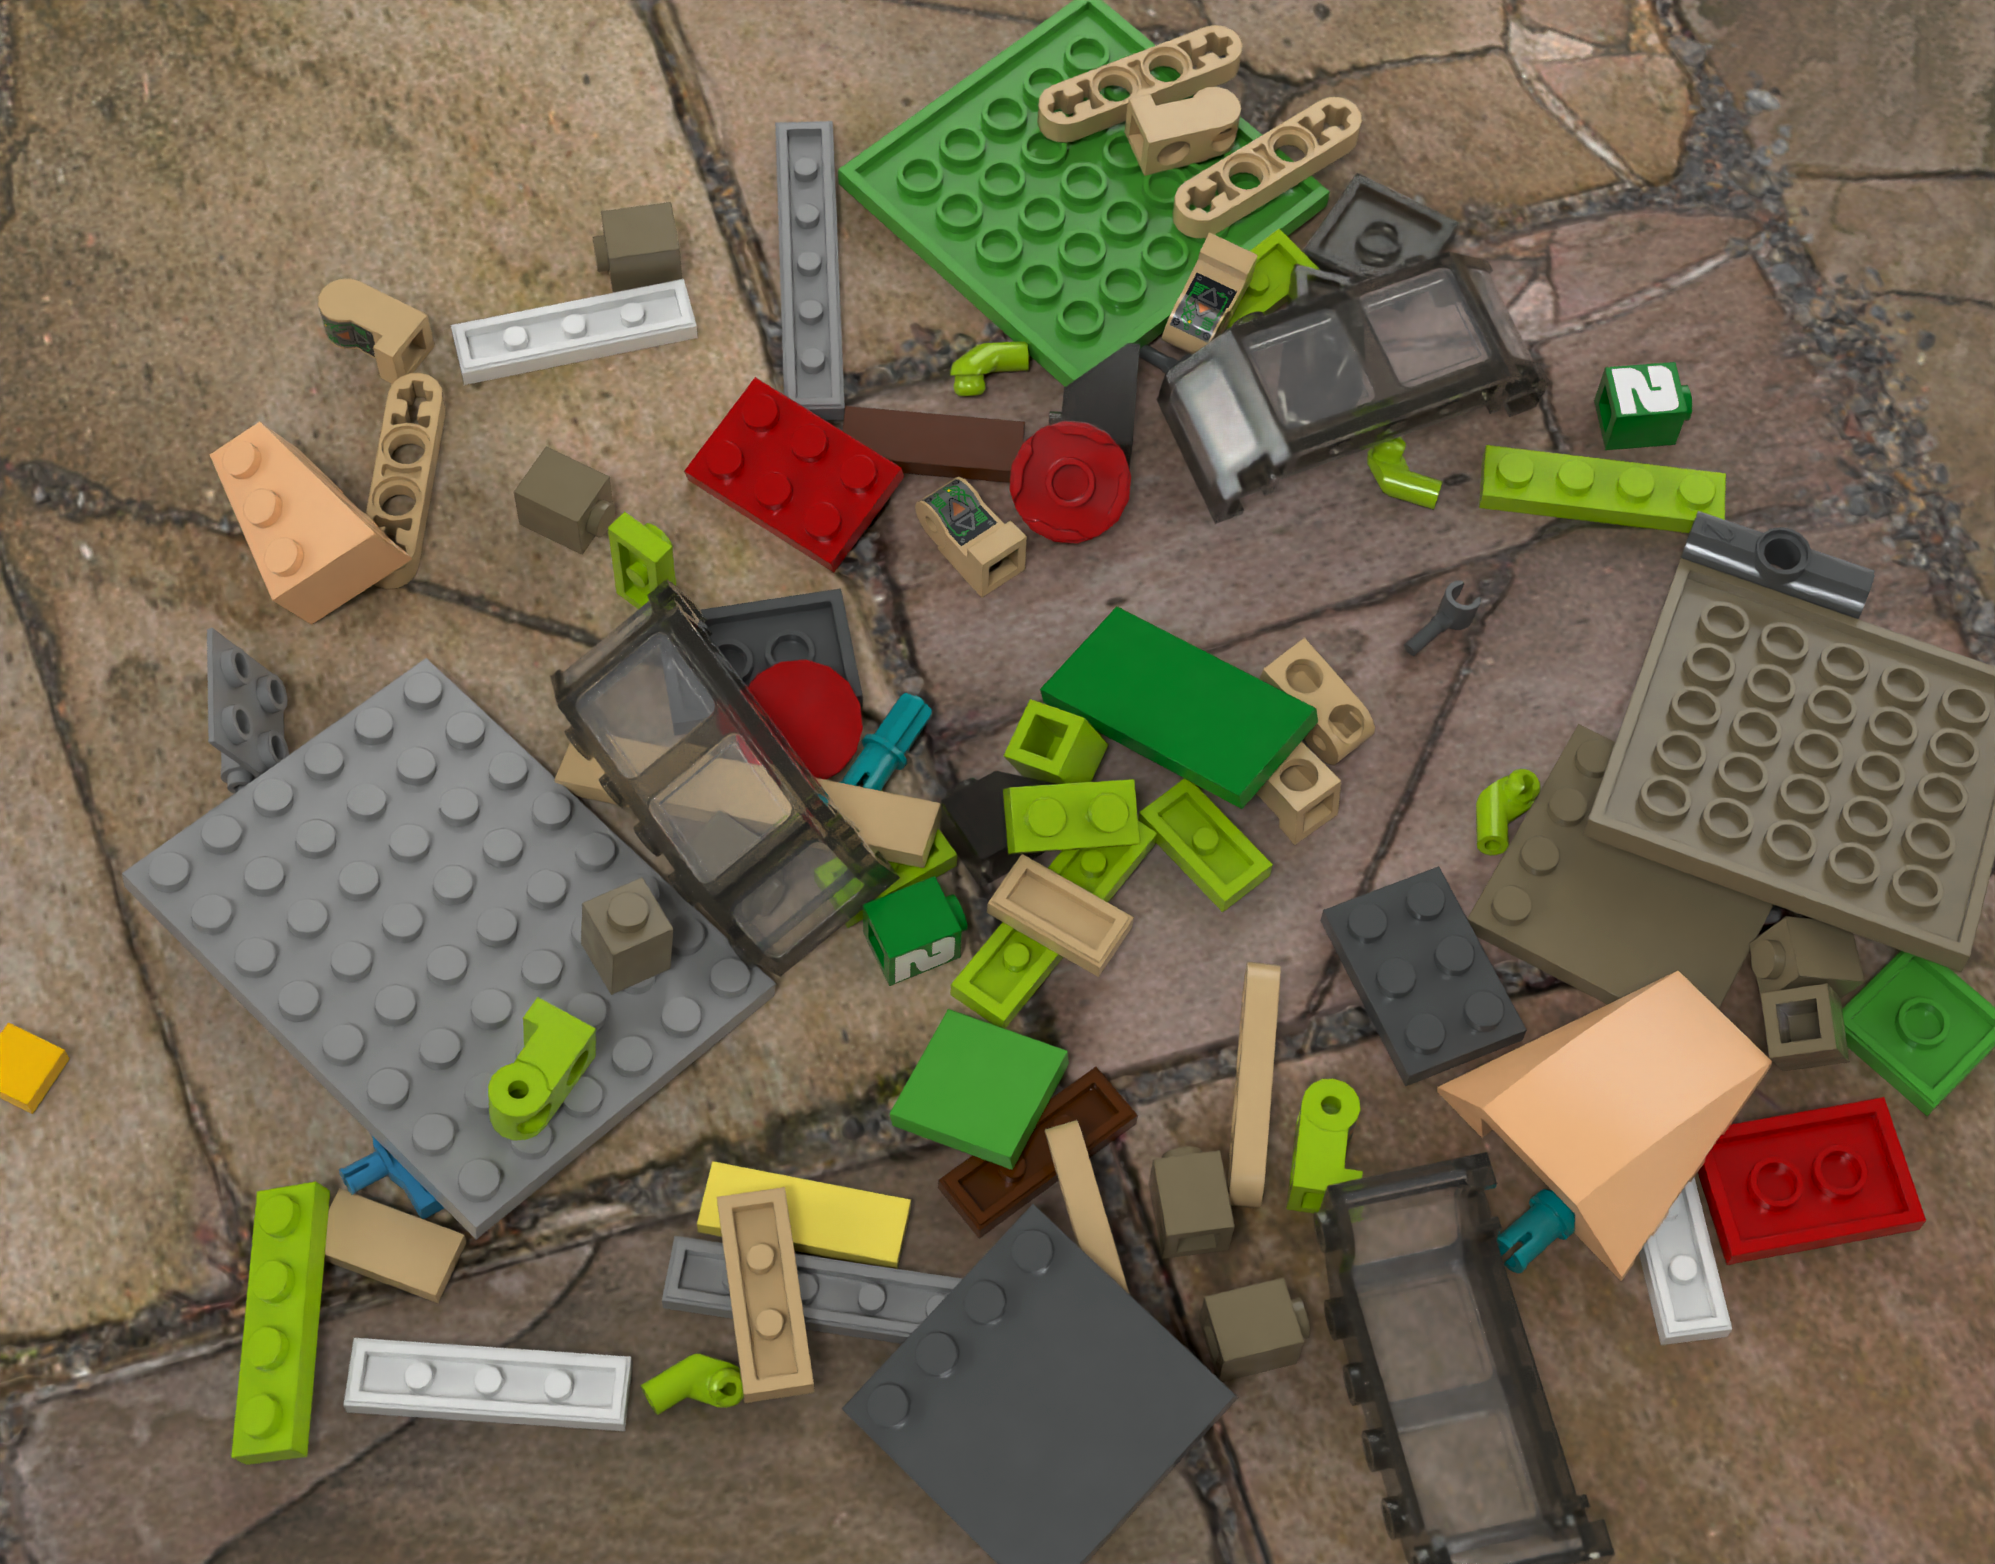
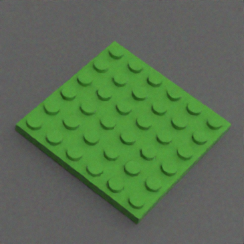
M1073 0L838 169V184L1014 342H1026L1028 344V354L1077 398L1139 352L1144 345H1148L1164 332L1174 305L1196 265L1200 250L1206 238L1186 236L1175 226L1173 222V206L1177 189L1187 180L1262 136L1260 132L1240 116L1236 141L1229 152L1221 156L1209 158L1206 161L1144 176L1125 135L1126 121L1072 142H1055L1046 138L1037 124L1039 98L1045 89L1156 46L1103 0ZM1168 66L1156 67L1150 72L1155 79L1164 82L1174 81L1180 77V73L1176 69ZM1107 86L1100 91V94L1110 101H1122L1130 96V93L1120 86ZM1194 95L1189 96V97L1184 98V99L1193 98ZM1061 109L1054 110V113L1063 111ZM1074 113L1067 114L1066 117L1074 116ZM1279 148L1274 151L1282 160L1294 162ZM1246 172L1234 174L1229 178L1232 184L1241 189H1253L1261 184L1256 176ZM1310 176L1215 235L1250 251L1277 229H1280L1286 236H1289L1327 206L1330 191ZM1191 204L1189 209L1193 211L1194 209H1197V207ZM1211 204L1202 209L1206 213L1210 212Z

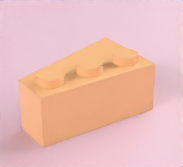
M260 421L210 454L272 601L309 624H314L412 560L401 547L386 536L377 527L378 525L358 509L343 494V491L297 447Z

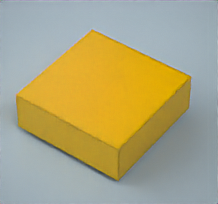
M8 1022L0 1033V1098L33 1114L70 1058L66 1051Z

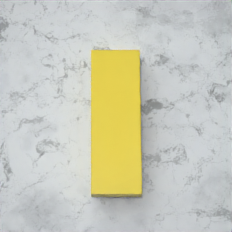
M712 1161L697 1221L698 1232L722 1237L717 1197L785 1187L794 1251L848 1262L898 1269L911 1209L910 1199Z

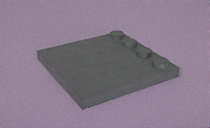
M1032 1204L845 1404L842 1410L997 1564H1086L1231 1407L1238 1397Z

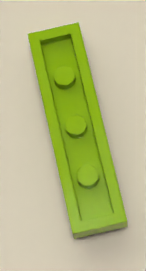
M1486 445L1482 457L1479 508L1690 533L1698 511L1725 520L1726 473Z
M1138 821L1140 844L1062 850L1048 866V869L1102 900L1109 902L1155 846L1157 833ZM1002 922L951 983L950 995L991 1024L1005 1029L1063 957Z
M316 1181L257 1191L231 1458L246 1465L307 1457L330 1200V1190Z

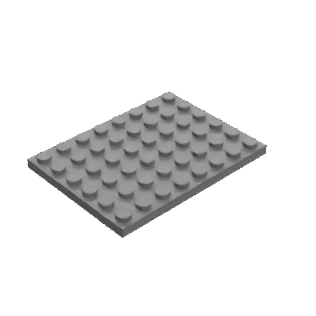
M425 658L124 871L122 877L124 887L475 1239H478L774 997L776 983L566 787L555 783V777L435 665ZM643 877L674 929L671 969L611 995L581 945L582 903ZM539 997L596 1028V1057L549 1123L537 1136L527 1140H511L502 1137L494 1130L490 1122L488 1084L492 1075L501 1067L514 1063L524 1048L523 1017L536 998Z

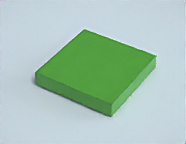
M1900 951L1842 1009L1847 1047L1927 1117L1995 1049V1007L1948 967L1904 951Z
M948 1009L889 1113L892 1126L1013 1170L1069 1065L1068 1051Z

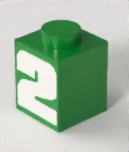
M1676 362L1605 367L1594 399L1605 450L1675 445L1684 421H1689L1692 415L1691 391L1688 385H1681Z
M935 876L863 904V933L889 986L961 958L962 932L968 929L966 917L956 896L951 894L945 897Z

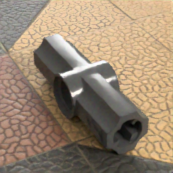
M1700 511L1696 514L1681 555L1683 559L1859 619L1875 577L1874 570L1812 550L1808 541L1800 533L1792 529L1778 527L1762 533ZM1770 564L1777 565V566H1779V567H1781V568H1783V569H1777V568H1775L1774 566H1772V565H1770Z

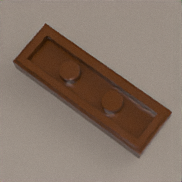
M845 406L842 431L901 467L905 474L950 478L961 477L963 479L1010 483L1011 465L1024 441L1025 422Z
M1094 1067L1049 1100L1013 1170L972 1155L938 1180V1189L980 1239L1058 1182L1045 1129L1078 1120L1089 1158H1091L1136 1125L1138 1115L1100 1070Z

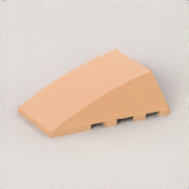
M1676 971L1438 1086L1437 1092L1481 1138L1492 1130L1498 1134L1575 1214L1574 1233L1622 1281L1635 1263L1636 1256L1649 1237L1654 1236L1669 1214L1670 1207L1688 1181L1691 1182L1702 1167L1705 1157L1721 1134H1725L1771 1068L1772 1060L1684 975Z

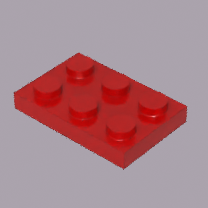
M756 377L684 470L688 481L833 573L904 479L901 467Z
M1884 1097L1731 1124L1725 1134H1721L1705 1157L1704 1164L1698 1171L1726 1265L1916 1231L1926 1222Z

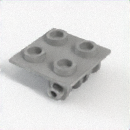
M214 628L207 629L208 743L221 751V780L227 783L228 791L236 793L289 755L288 746L284 739V710L287 707L288 699L283 681L277 675L271 673Z

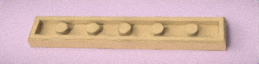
M578 729L574 732L554 779L555 783L563 785L577 797L708 824L722 811L752 833L920 868L925 867L942 818L941 803Z

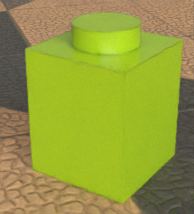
M1030 699L1003 756L1030 783L1036 785L1084 783L1092 781L1108 744L1085 718Z

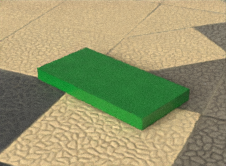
M1118 606L1114 608L1040 688L1043 703L1085 718L1097 732L1240 809L1244 808L1318 723L1315 707Z

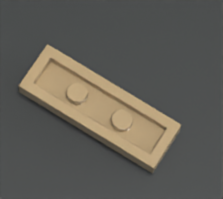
M785 1187L717 1197L744 1402L749 1403L814 1393V1382Z

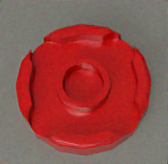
M1063 420L1041 427L1022 443L1011 465L1009 490L1016 511L1032 531L1053 542L1077 544L1100 536L1118 522L1129 501L1131 473L1124 451L1109 433L1088 422Z
M806 659L781 661L759 672L742 692L735 716L737 741L751 765L824 780L839 773L853 757L863 730L861 705L849 682L831 667Z

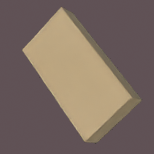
M1021 854L987 905V913L1097 977L1101 975L1131 930L1134 919L1129 914L1024 854Z
M339 1188L328 1212L324 1261L439 1303L467 1242L465 1235L362 1196L351 1195L350 1192Z

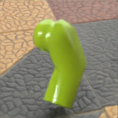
M1023 341L982 343L975 346L952 364L950 375H954L955 379L953 385L954 392L958 396L982 395L986 389L984 374L1028 371V344Z
M1393 433L1379 434L1374 439V447L1368 450L1367 464L1382 492L1390 497L1434 510L1443 481L1410 471L1402 456L1406 448L1405 441Z
M1522 768L1514 770L1510 775L1502 777L1480 793L1476 802L1477 849L1480 852L1491 856L1502 854L1507 850L1509 846L1508 824L1527 812L1540 793V781L1533 772Z
M703 1354L690 1355L640 1385L645 1398L656 1415L661 1414L685 1398L724 1408L735 1406L744 1398L740 1368L730 1362Z

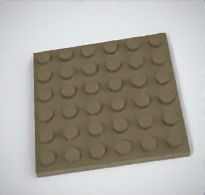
M1681 558L1582 835L1962 972L1971 955L1995 859V666Z

